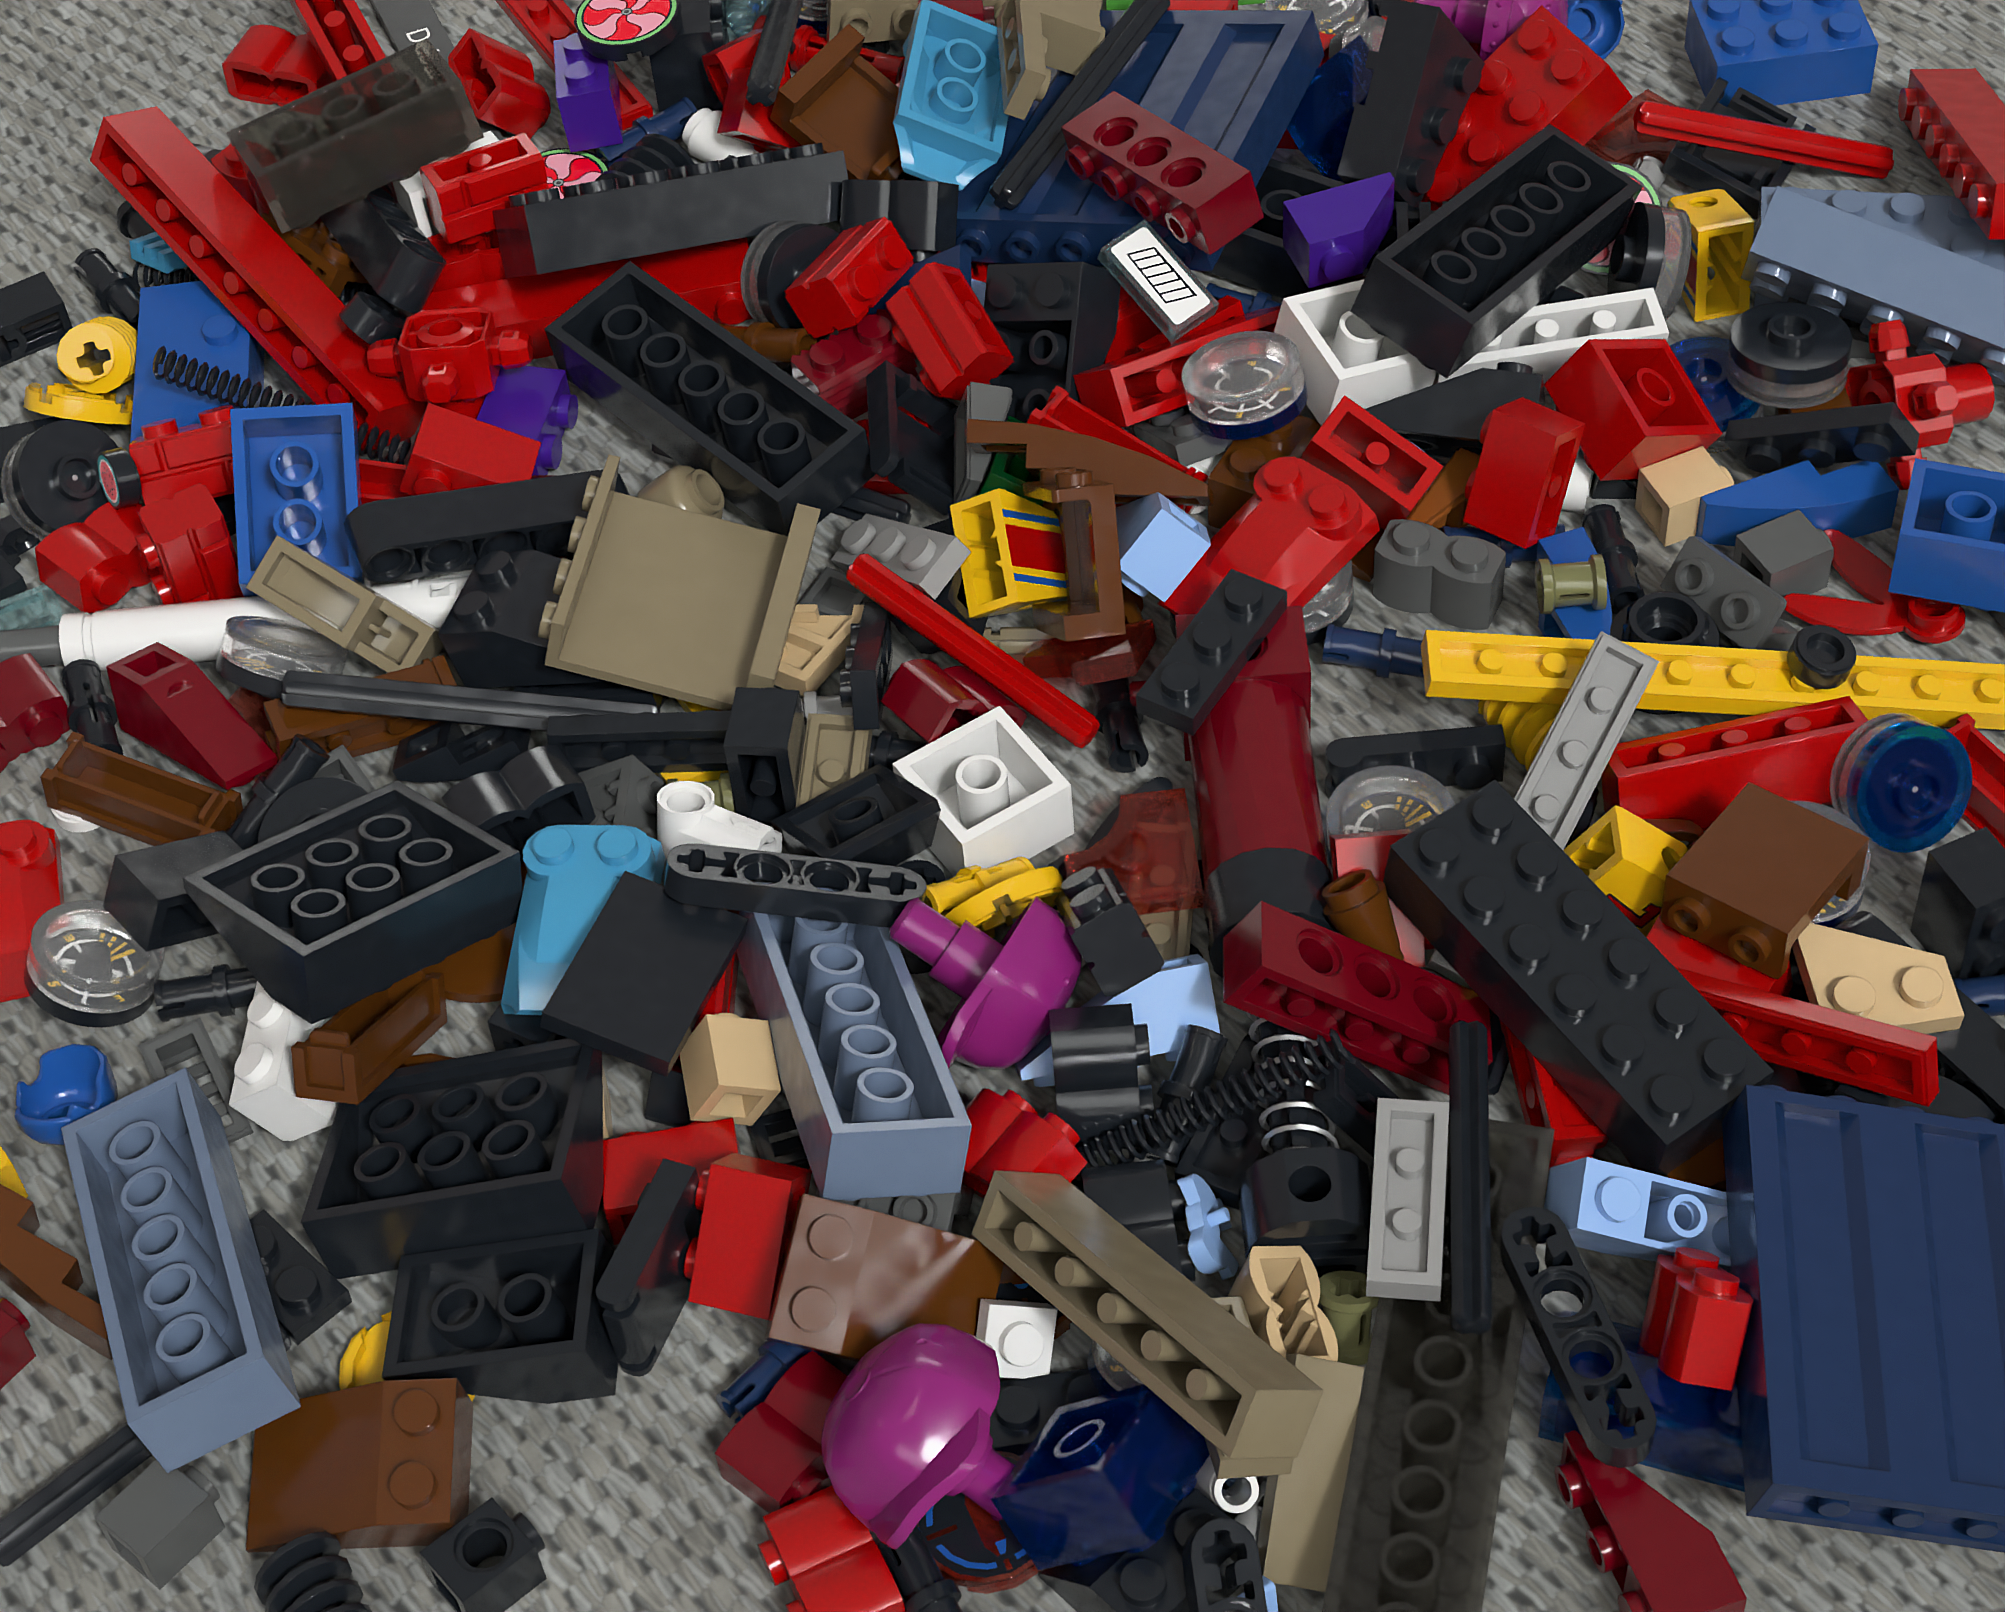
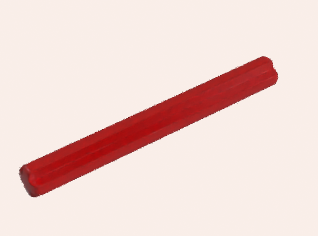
M1648 100L1641 101L1633 114L1634 130L1642 135L1876 179L1886 178L1894 166L1893 150L1890 147Z
M860 554L856 557L853 564L849 566L846 578L852 586L1077 748L1086 747L1095 737L1100 728V723L1093 714L869 554Z

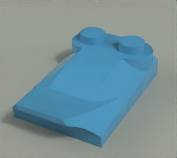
M921 0L914 13L911 31L903 44L905 61L893 119L900 150L901 167L905 173L926 181L959 185V191H961L977 175L997 163L1002 154L1009 115L1004 114L997 27L931 0Z
M554 825L537 831L527 840L523 849V861L527 874L501 1000L504 1014L542 1015L545 1006L625 871L658 884L661 883L665 863L662 844L660 841L647 836L645 832L637 827L626 825Z

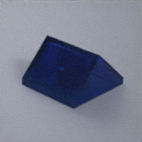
M1362 35L1356 37L1316 69L1314 77L1287 127L1298 149L1323 176L1343 183L1345 182L1337 173L1355 103L1365 105L1374 71L1365 68L1369 50H1373Z

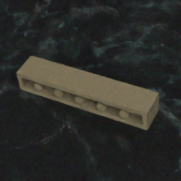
M994 1171L972 1231V1235L1228 1458L1298 1457L1324 1392L1321 1387L1062 1175Z

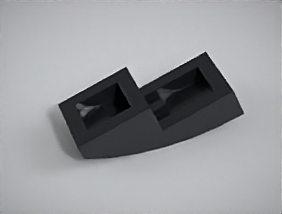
M439 722L399 741L392 772L398 781L444 782L466 779L483 772L499 771L510 760L528 750L531 730L485 726L465 735L458 723Z

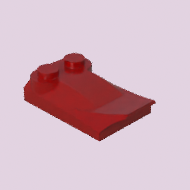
M1294 456L1270 460L1258 470L1254 477L1253 486L1255 494L1211 538V546L1165 603L1159 600L1157 604L1175 615L1197 614L1228 572L1233 569L1286 590L1287 607L1302 605L1303 608L1380 531L1377 515L1349 485L1307 461Z
M28 819L0 824V1003L30 996L24 982V969L28 951L33 942L44 932L66 924L60 841L54 829L44 827L39 822Z

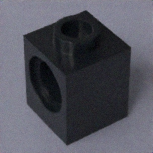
M492 1497L419 1552L432 1585L455 1612H504L547 1579L538 1555L545 1548V1544L535 1527L520 1512L510 1518ZM503 1556L499 1563L490 1568H476L483 1560L489 1557Z

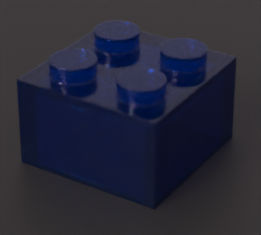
M1141 1384L1058 1407L990 1500L1038 1570L1071 1563L1076 1567L1082 1566L1101 1555L1127 1550L1129 1553H1138L1157 1542L1165 1532V1521L1179 1500L1188 1495L1196 1486V1475L1210 1454L1204 1436L1146 1385Z

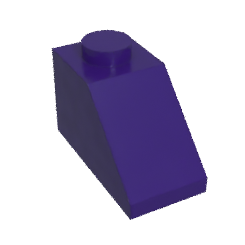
M1390 172L1283 202V246L1308 288L1364 272L1393 224L1395 179Z

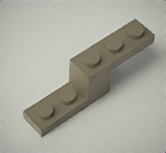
M1005 0L996 19L1004 114L1025 120L1034 100L1038 102L1043 100L1051 79V70L1046 68V66L1076 76L1105 38V28L1101 26L1099 16L1102 0Z

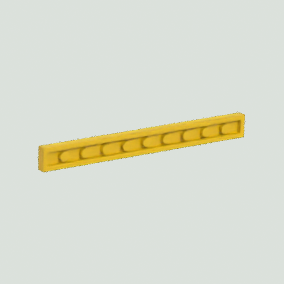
M1426 630L1421 643L1426 697L1562 704L1595 640ZM1623 642L1659 661L1635 709L1759 715L1850 696L1869 722L1953 727L1956 725L1957 718L1968 713L1976 721L1975 728L2005 730V664L1856 655V662L1847 680L1842 685L1832 689H1818L1804 684L1793 675L1787 663L1788 651Z

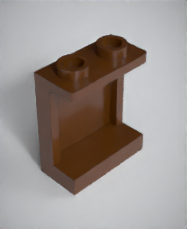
M848 23L778 90L770 119L802 146L822 143L824 154L843 150L848 180H904L907 173L901 167L900 150L893 125L899 88L859 55L865 37Z
M1057 467L1039 470L1040 481L1024 482L1023 493L1024 496L1051 503H1059L1067 600L1033 604L1034 627L1038 631L1063 641L1126 634L1114 484L1093 479V471H1076V467Z
M1749 782L1667 873L1660 919L1663 924L1677 930L1682 935L1693 938L1732 957L1747 967L1754 968L1774 979H1779L1788 968L1793 943L1833 895L1848 901L1861 885L1869 838Z

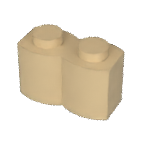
M1253 1246L1227 1296L1242 1297L1253 1333L1285 1359L1286 1354H1301L1337 1362V1338L1328 1318L1317 1306L1320 1299V1281L1316 1268L1308 1254L1301 1246Z

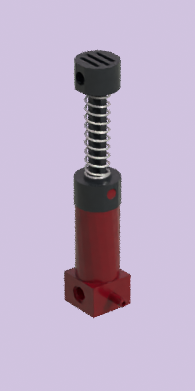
M1302 605L1287 607L1196 733L1190 735L1182 731L1185 761H1191L1205 884L1202 896L1205 921L1209 933V958L1214 972L1221 978H1223V938L1260 901L1338 933L1323 913L1326 901L1322 892L1325 887L1333 882V877L1328 865L1310 736L1311 667ZM1197 614L1175 615L1176 641ZM1147 680L1132 681L1129 684L1130 704L1134 707L1136 706V694ZM1247 1012L1248 1017L1255 1021L1248 1033L1251 1039L1258 1043L1251 1052L1252 1058L1263 1067L1270 1086L1276 1092V1082L1267 1067L1266 1060L1267 1057L1274 1059L1281 1078L1289 1086L1288 1075L1279 1060L1280 1051L1286 1053L1294 1073L1302 1080L1300 1068L1291 1053L1292 1046L1298 1047L1307 1068L1314 1075L1313 1064L1305 1051L1304 1042L1305 1040L1310 1041L1314 1047L1318 1045L1315 1040ZM1257 1026H1258V1031H1259V1038L1257 1037L1256 1032H1255L1256 1029H1257ZM1260 1048H1261L1262 1060L1259 1058V1055H1258V1052H1259V1049H1260ZM1254 1073L1256 1083L1261 1085L1256 1074ZM1308 1078L1305 1087L1295 1084L1293 1092L1283 1090L1280 1098L1270 1095L1267 1104L1258 1101L1260 1106L1267 1109L1261 1114L1259 1123L1262 1128L1269 1131L1264 1136L1261 1144L1264 1150L1271 1153V1155L1257 1160L1246 1170L1238 1187L1245 1256L1247 1259L1253 1246H1301L1312 1260L1319 1278L1334 1271H1354L1366 1274L1370 1234L1372 1176L1368 1164L1354 1153L1339 1148L1337 1139L1334 1137L1336 1124L1313 1104V1093L1322 1090V1088ZM1263 1088L1259 1091L1262 1097L1264 1096ZM1268 1115H1269V1124H1270V1126H1269V1125L1267 1124V1122H1266V1118H1267ZM1326 1118L1328 1119V1123L1330 1126L1329 1131H1327L1326 1129ZM1270 1138L1272 1140V1148H1270L1268 1143ZM1329 1140L1331 1142L1332 1147L1328 1145Z

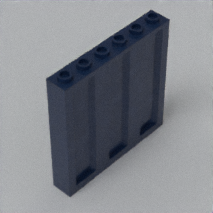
M1100 10V24L1105 28V37L1126 10ZM1167 10L1099 100L1112 91H1116L1250 170L1256 188L1325 56L1313 10ZM1048 66L1046 68L1051 70V79L1043 100L1040 102L1034 100L1025 120L1009 115L1002 154L997 163L981 172L963 190L958 192L956 246L960 244L971 253V262L1009 264L1085 262L1096 267L1125 268L1112 253L1111 248L1142 227L1150 231L1183 270L1212 271L1225 247L1224 245L1209 255L1189 242L1182 243L1169 229L1154 220L1152 222L1145 220L1135 208L1121 199L1118 201L1113 200L1103 188L1089 179L1081 180L1074 174L1065 157V152L1069 150L1067 143L1017 208L1010 210L1003 207L1000 209L993 203L995 199L989 193L990 186L1075 77V75ZM917 178L916 181H926V180Z
M1745 1085L1722 1120L1731 1274L1740 1278L1739 1287L1753 1298L1737 1371L1746 1516L2005 1553V1125L1994 1123L1990 1119L1983 1117L1959 1118L1926 1113L1924 1110L1912 1106L1894 1108L1857 1102L1851 1097L1841 1095L1824 1097L1791 1092L1777 1085Z

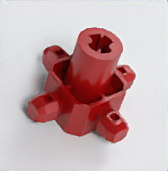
M457 306L444 309L422 310L407 317L399 341L396 338L379 340L371 344L367 351V360L371 373L382 377H399L400 373L403 372L409 397L419 402H431V404L474 419H477L486 395L494 391L501 365L505 370L520 368L531 363L533 358L531 336L521 331H501L500 336H497L492 311L481 306Z
M1901 319L1871 324L1869 351L1875 354L1876 363L1849 368L1843 384L1852 407L1894 402L1920 434L1915 455L1890 458V463H1886L1888 475L1899 490H1907L1910 486L1915 458L1927 460V457H1922L1921 448L1948 443L1953 428L1956 425L1978 422L1988 418L1993 409L1995 396L1992 378L1987 369L1980 363L1969 362L1945 367L1934 353L1907 358L1906 347H1910L1906 327Z

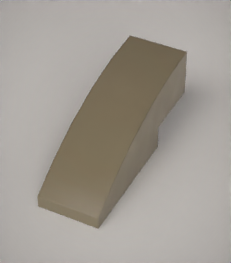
M278 535L246 586L247 589L388 673L420 665L422 660L426 658L432 662V658L439 656L444 647L438 636L440 629Z

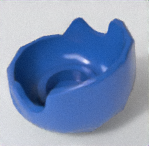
M1568 0L1567 28L1602 59H1605L1620 44L1625 25L1621 6L1623 0Z
M71 1044L43 1054L39 1060L40 1070L37 1079L30 1085L21 1081L17 1083L15 1120L19 1128L33 1140L41 1144L65 1145L61 1131L62 1127L117 1101V1083L107 1056L96 1046Z

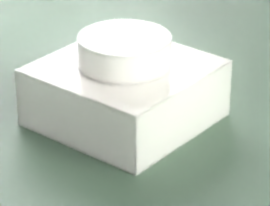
M981 1299L976 1337L991 1345L996 1351L1000 1377L1026 1379L1050 1373L1057 1308L1048 1303Z

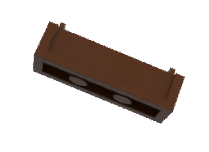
M444 655L433 657L432 662L426 658L422 660L420 665L372 677L457 686ZM279 698L264 702V711L271 726V730L265 731V739L269 748L276 754L278 761L291 745L292 739L296 734H302L310 738L327 753L344 745L353 758L397 746L400 740L439 723V721L291 708L283 705Z
M73 731L66 740L68 748L53 769L46 768L40 776L48 807L81 817L82 820L152 846L222 830L225 832L243 810L240 792L228 789L226 793L85 742L84 735Z
M422 969L394 983L390 988L376 992L340 1010L321 1028L314 1029L305 1042L297 1041L291 1047L296 1097L360 1104L447 1023L444 974L431 972L429 975H426L425 969Z

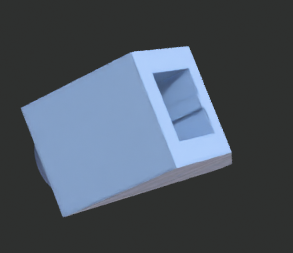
M1159 492L1116 507L1122 583L1141 597H1145L1151 592L1165 603L1211 546L1207 528Z
M1199 954L1164 960L1165 963L1161 967V971L1116 997H1105L1103 991H1101L1081 1006L1091 1007L1131 1003L1134 1024L1147 1023L1150 1056L1165 1053L1167 1061H1176L1185 1037L1184 1032L1187 1025H1197L1220 1033L1208 962ZM1051 1032L1020 1062L1015 1064L1016 1071L1021 1080L1033 1079L1034 1086L1036 1087L1055 1085Z
M1590 1157L1550 1168L1544 1208L1560 1217L1576 1247L1604 1254L1656 1261L1659 1254L1674 1256L1675 1250L1678 1247L1694 1248L1718 1256L1720 1258L1718 1266L1731 1273L1726 1192Z

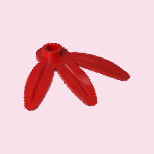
M1834 529L1824 530L1834 547L1832 566L1853 589L1873 603L1791 593L1784 596L1787 601L1784 610L1812 625L1829 626L1844 634L1885 635L1905 631L1906 634L1915 640L1939 644L1960 635L1965 628L1966 622L1965 611L1959 604L1888 592L1892 568L1860 543Z

